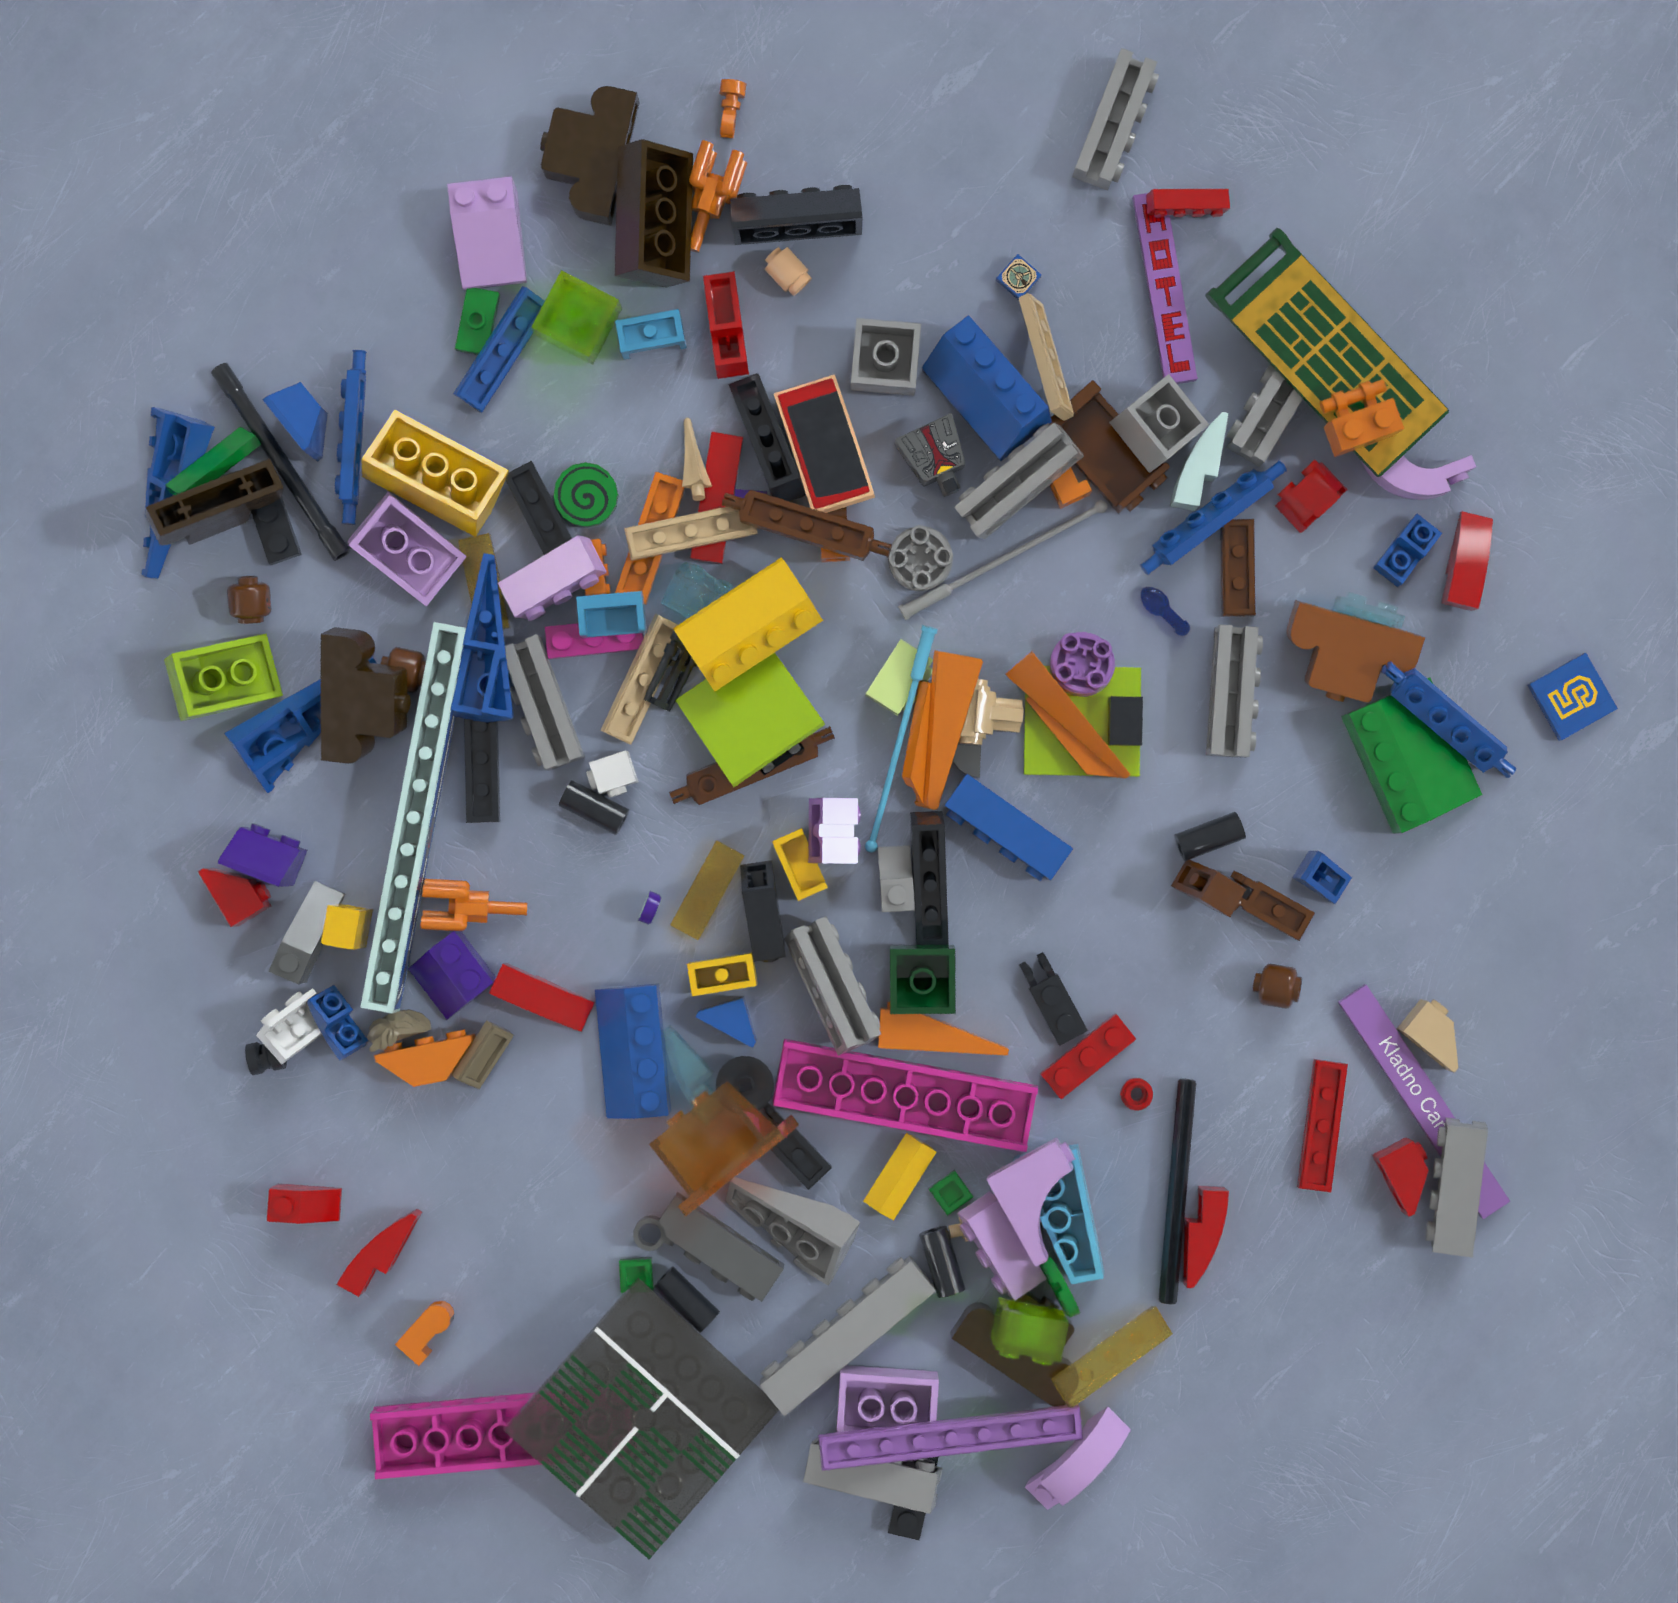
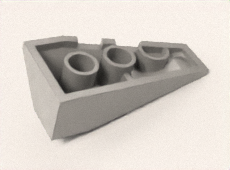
M733 1177L730 1181L725 1199L730 1206L754 1227L762 1226L773 1237L770 1242L777 1248L783 1245L796 1257L793 1262L800 1269L828 1286L854 1242L860 1222L850 1214L839 1210L833 1205Z

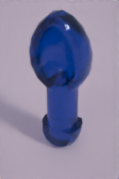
M1154 587L1142 589L1140 593L1141 601L1148 612L1163 617L1175 629L1174 632L1176 634L1185 636L1189 633L1190 624L1187 620L1184 621L1170 607L1168 597L1161 590Z

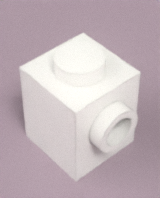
M626 750L589 762L591 770L586 772L592 790L598 789L599 794L607 793L609 798L626 793V786L639 782L630 754Z

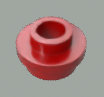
M1132 1078L1123 1084L1120 1096L1126 1107L1139 1111L1150 1105L1153 1099V1090L1144 1079ZM1134 1088H1140L1142 1091V1096L1137 1100L1131 1098V1091Z

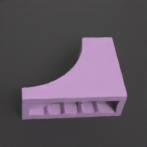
M1057 1137L992 1172L986 1179L1035 1267L1046 1262L1048 1259V1253L1044 1246L1040 1229L1043 1202L1052 1187L1063 1176L1072 1171L1073 1164L1071 1161L1075 1160L1066 1142L1061 1144Z

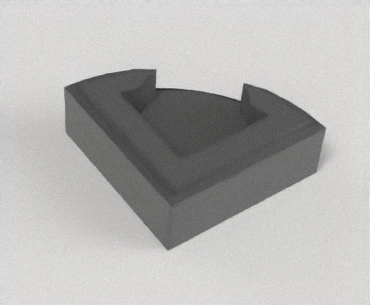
M958 744L953 758L954 764L963 773L971 777L980 778L981 745Z

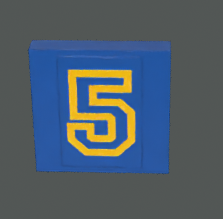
M1587 653L1577 656L1527 684L1558 741L1569 737L1618 709Z

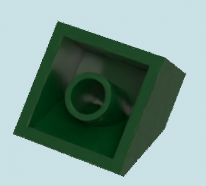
M890 945V1014H956L954 945Z

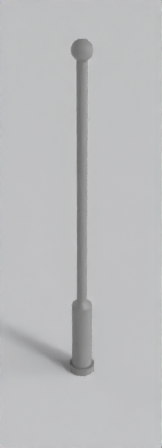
M1102 500L1097 501L1095 507L949 585L943 584L905 605L898 606L905 621L910 619V616L949 596L955 588L1095 513H1104L1107 510V503Z

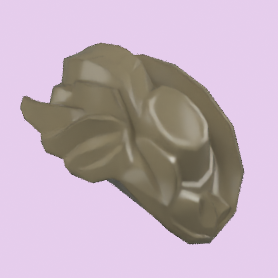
M408 1009L400 1010L393 1014L390 1013L383 1018L373 1021L367 1039L372 1042L369 1048L370 1052L378 1049L384 1050L388 1046H393L398 1040L431 1030L430 1020L422 1013Z

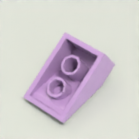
M512 176L447 184L462 289L527 283L518 192Z
M389 492L383 496L347 541L352 549L425 606L430 603L467 557Z

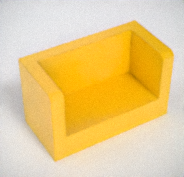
M802 828L772 841L798 901L828 888L818 863H808L809 843Z
M345 904L328 905L321 943L351 950L366 948L373 909Z

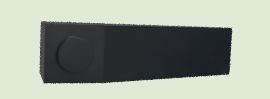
M759 373L728 384L771 496L789 502L806 496L801 477Z
M910 812L916 945H949L945 823L943 812Z

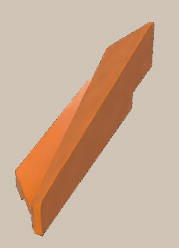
M934 650L932 683L919 681L902 772L905 784L912 787L916 795V801L914 802L916 806L937 810L983 664L980 658Z
M1032 651L1005 674L1029 696L1026 702L1086 775L1123 779L1131 775Z

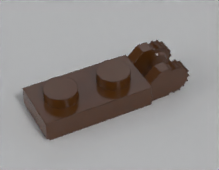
M1233 870L1230 876L1233 881L1252 889L1247 899L1242 898L1241 909L1291 938L1300 941L1315 913L1262 882H1255Z

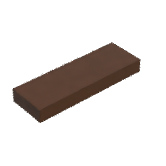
M1232 519L1220 528L1222 617H1252L1256 615L1254 519Z

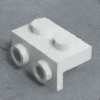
M313 988L304 995L300 991L297 992L285 1003L287 1006L280 1012L274 1009L261 1020L264 1025L256 1036L281 1064L322 1035L307 1004L308 999L317 994Z

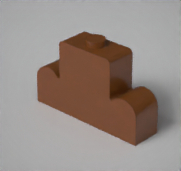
M1298 600L1294 602L1286 631L1288 639L1301 649L1314 648L1304 678L1305 682L1313 688L1327 691L1325 697L1344 702L1345 697L1362 702H1370L1382 666L1384 667V665L1391 661L1403 673L1414 669L1418 663L1425 637L1419 634Z

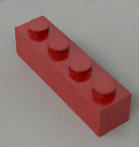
M1152 189L1146 195L1147 215H1155V217L1161 218L1167 215H1174V217H1184L1186 215L1202 217L1211 214L1212 217H1220L1230 209L1229 189Z

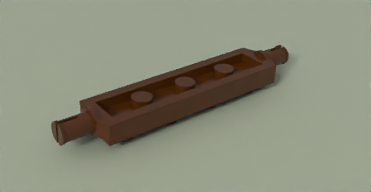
M749 490L744 498L725 493L722 500V506L739 510L740 522L861 561H864L870 552L889 557L892 549V544L874 539L873 527L754 490Z
M829 726L809 735L800 742L804 749L765 776L759 770L735 787L732 786L718 763L715 762L686 774L687 785L670 791V796L674 805L690 797L698 805H702L818 757L817 745L835 739L834 734Z

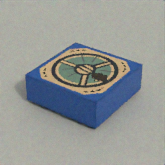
M1017 254L998 275L996 281L1018 299L1029 292L1041 278L1042 274Z

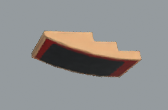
M835 374L774 393L810 508L828 513L875 498Z

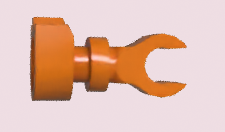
M734 79L721 80L720 95L725 96V99L721 102V107L724 108L720 127L721 137L734 138L736 111L740 110L741 105L738 98L744 99L746 92V83Z

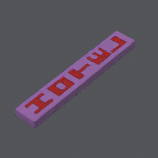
M1148 193L1134 195L1132 199L1162 375L1164 378L1169 374L1177 384L1194 382L1198 378L1170 215L1157 218L1155 215H1147L1146 195Z

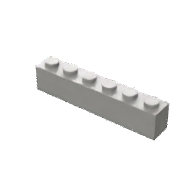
M911 1256L905 1260L902 1257L895 1260L886 1269L889 1273L880 1281L877 1278L872 1279L862 1288L863 1295L855 1301L850 1298L836 1310L838 1315L830 1322L826 1319L821 1321L812 1329L813 1336L804 1343L802 1340L797 1341L786 1351L788 1357L779 1364L776 1360L773 1361L761 1372L763 1377L760 1379L759 1386L783 1416L787 1415L936 1292L934 1284Z

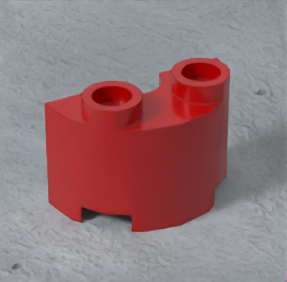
M1315 459L1301 472L1304 478L1297 485L1291 481L1277 494L1281 500L1275 507L1300 533L1305 531L1317 518L1323 515L1348 490L1322 462L1318 463Z

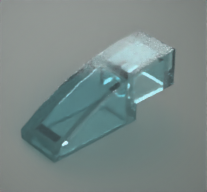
M670 1024L663 1032L673 1073L689 1104L707 1125L726 1107L719 1100L717 1093L706 1082L714 1071Z

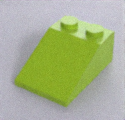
M267 634L170 654L164 659L181 722L283 696Z

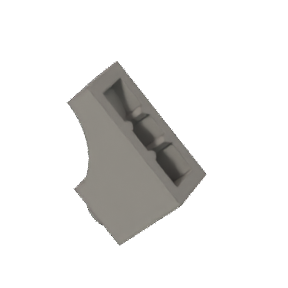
M910 845L878 847L882 912L915 910Z

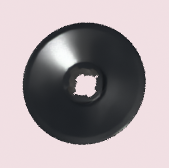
M739 1056L729 1060L722 1066L716 1079V1092L719 1100L727 1109L738 1114H752L761 1110L768 1104L774 1091V1080L771 1071L761 1060L751 1056ZM749 1078L752 1089L741 1091L738 1080Z

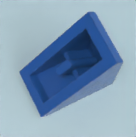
M1308 851L1292 877L1333 904L1337 903L1352 879L1348 873L1320 851Z
M744 996L700 1009L696 1015V1018L752 1048L757 1041Z

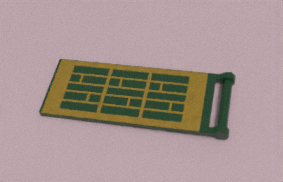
M1276 228L1269 234V240L1217 288H1211L1205 296L1326 424L1332 419L1337 418L1335 410L1324 414L1320 407V401L1331 398L1332 393L1338 391L1345 393L1359 388L1358 385L1366 381L1373 383L1381 379L1384 380L1387 391L1376 395V401L1380 403L1394 398L1405 429L1396 436L1353 451L1376 477H1381L1449 413V409L1291 243L1288 236L1281 229ZM1278 248L1281 249L1285 255L1230 305L1225 297ZM1362 400L1348 405L1349 413L1365 408Z

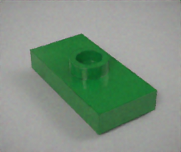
M469 288L466 290L455 344L456 351L474 355L480 353L494 329L500 300L499 292L480 288Z

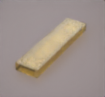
M1151 1306L1051 1380L1069 1408H1073L1173 1333L1157 1307Z

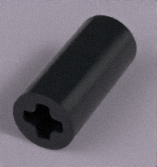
M573 780L566 787L559 802L560 807L615 835L620 831L629 813L628 808Z
M1232 812L1174 834V838L1182 859L1188 861L1246 839V835L1238 814Z
M947 1226L935 1227L920 1233L919 1237L937 1297L944 1298L963 1292L965 1285Z
M673 1266L653 1286V1289L699 1333L720 1312Z

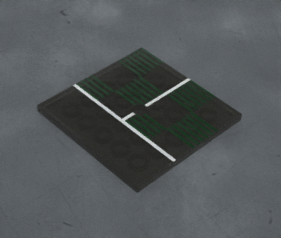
M637 1278L503 1429L650 1560L779 1409L763 1390L641 1279Z

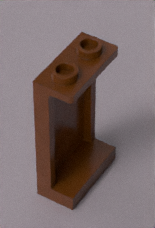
M1092 380L1070 400L1074 416L1063 421L1054 414L1051 416L1052 422L1049 425L1051 426L1053 423L1060 425L1083 453L1084 457L1075 463V466L1118 513L1122 512L1125 508L1131 512L1144 500L1141 494L1148 487H1151L1154 491L1168 479L1164 473L1170 466L1165 462L1149 473L1109 423L1119 414L1100 394L1101 388Z

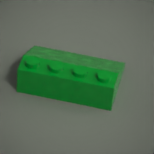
M1391 694L1341 716L1393 834L1404 833L1482 795L1467 759Z

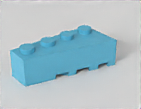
M1075 1144L1069 1145L1075 1157V1160L1071 1161L1073 1169L1063 1176L1049 1191L1043 1202L1040 1220L1053 1243V1247L1071 1284L1104 1279V1266L1079 1145ZM1025 1154L1014 1156L1013 1161L1022 1157Z

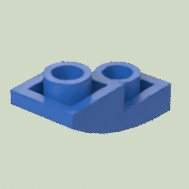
M1418 513L1415 514L1380 557L1373 569L1398 588L1404 583L1418 562L1426 556L1442 532Z
M335 985L308 999L307 1004L320 1032L339 1061L367 1044L369 1040L350 1017L353 1011L352 1007Z

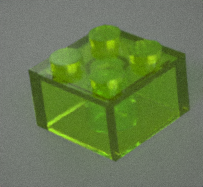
M561 270L531 328L537 337L593 365L622 310L619 299Z
M998 1297L991 1338L995 1350H1000L999 1354L1004 1357L1018 1359L1021 1354L1033 1357V1362L1052 1365V1361L1061 1362L1069 1322L1063 1310Z

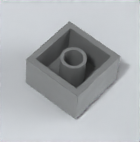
M856 318L851 390L914 396L921 324Z
M1169 374L1109 422L1149 473L1168 460L1209 425Z

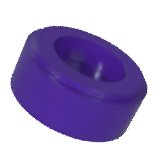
M649 891L638 921L648 925L652 923L661 901L660 894Z

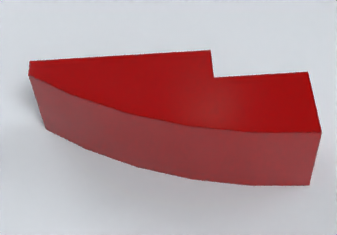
M735 271L703 276L717 379L749 375Z
M1463 511L1460 512L1445 572L1448 576L1441 604L1468 611L1479 609L1489 561L1493 526L1492 518Z
M508 963L502 964L489 994L580 1032H582L595 1004L592 1000Z
M1198 1186L1197 1218H1184L1182 1283L1186 1288H1194L1216 1252L1223 1233L1228 1208L1229 1191L1225 1187Z
M416 1209L406 1214L376 1235L355 1256L336 1285L359 1297L366 1291L376 1270L387 1274L393 1268L422 1211Z

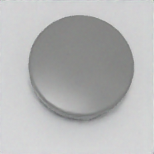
M918 525L906 529L893 541L892 551L888 557L889 568L895 580L903 587L913 591H928L939 586L949 575L953 562L952 549L947 539L937 530Z

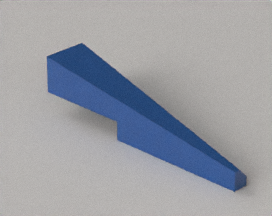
M151 408V417L156 418V434L149 437V446L155 449L151 467L147 470L145 508L148 505L174 496L169 492L165 484L205 454L215 428L214 426L200 419L161 408ZM151 526L150 537H144L143 547L149 548L145 569H142V575L158 579L171 544L160 545Z
M483 553L463 641L464 653L450 709L454 717L481 722L513 719L495 556Z
M373 657L369 659L370 663L377 664ZM321 679L224 733L240 758L267 793L275 788L273 783L284 770L289 771L294 765L293 759L304 746L309 747L321 733Z

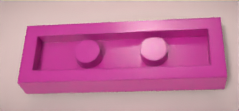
M578 623L545 627L547 656L549 660L635 651L639 649L644 638L643 633L581 638Z

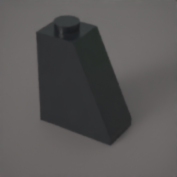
M772 860L740 865L742 897L753 961L768 963L786 957Z

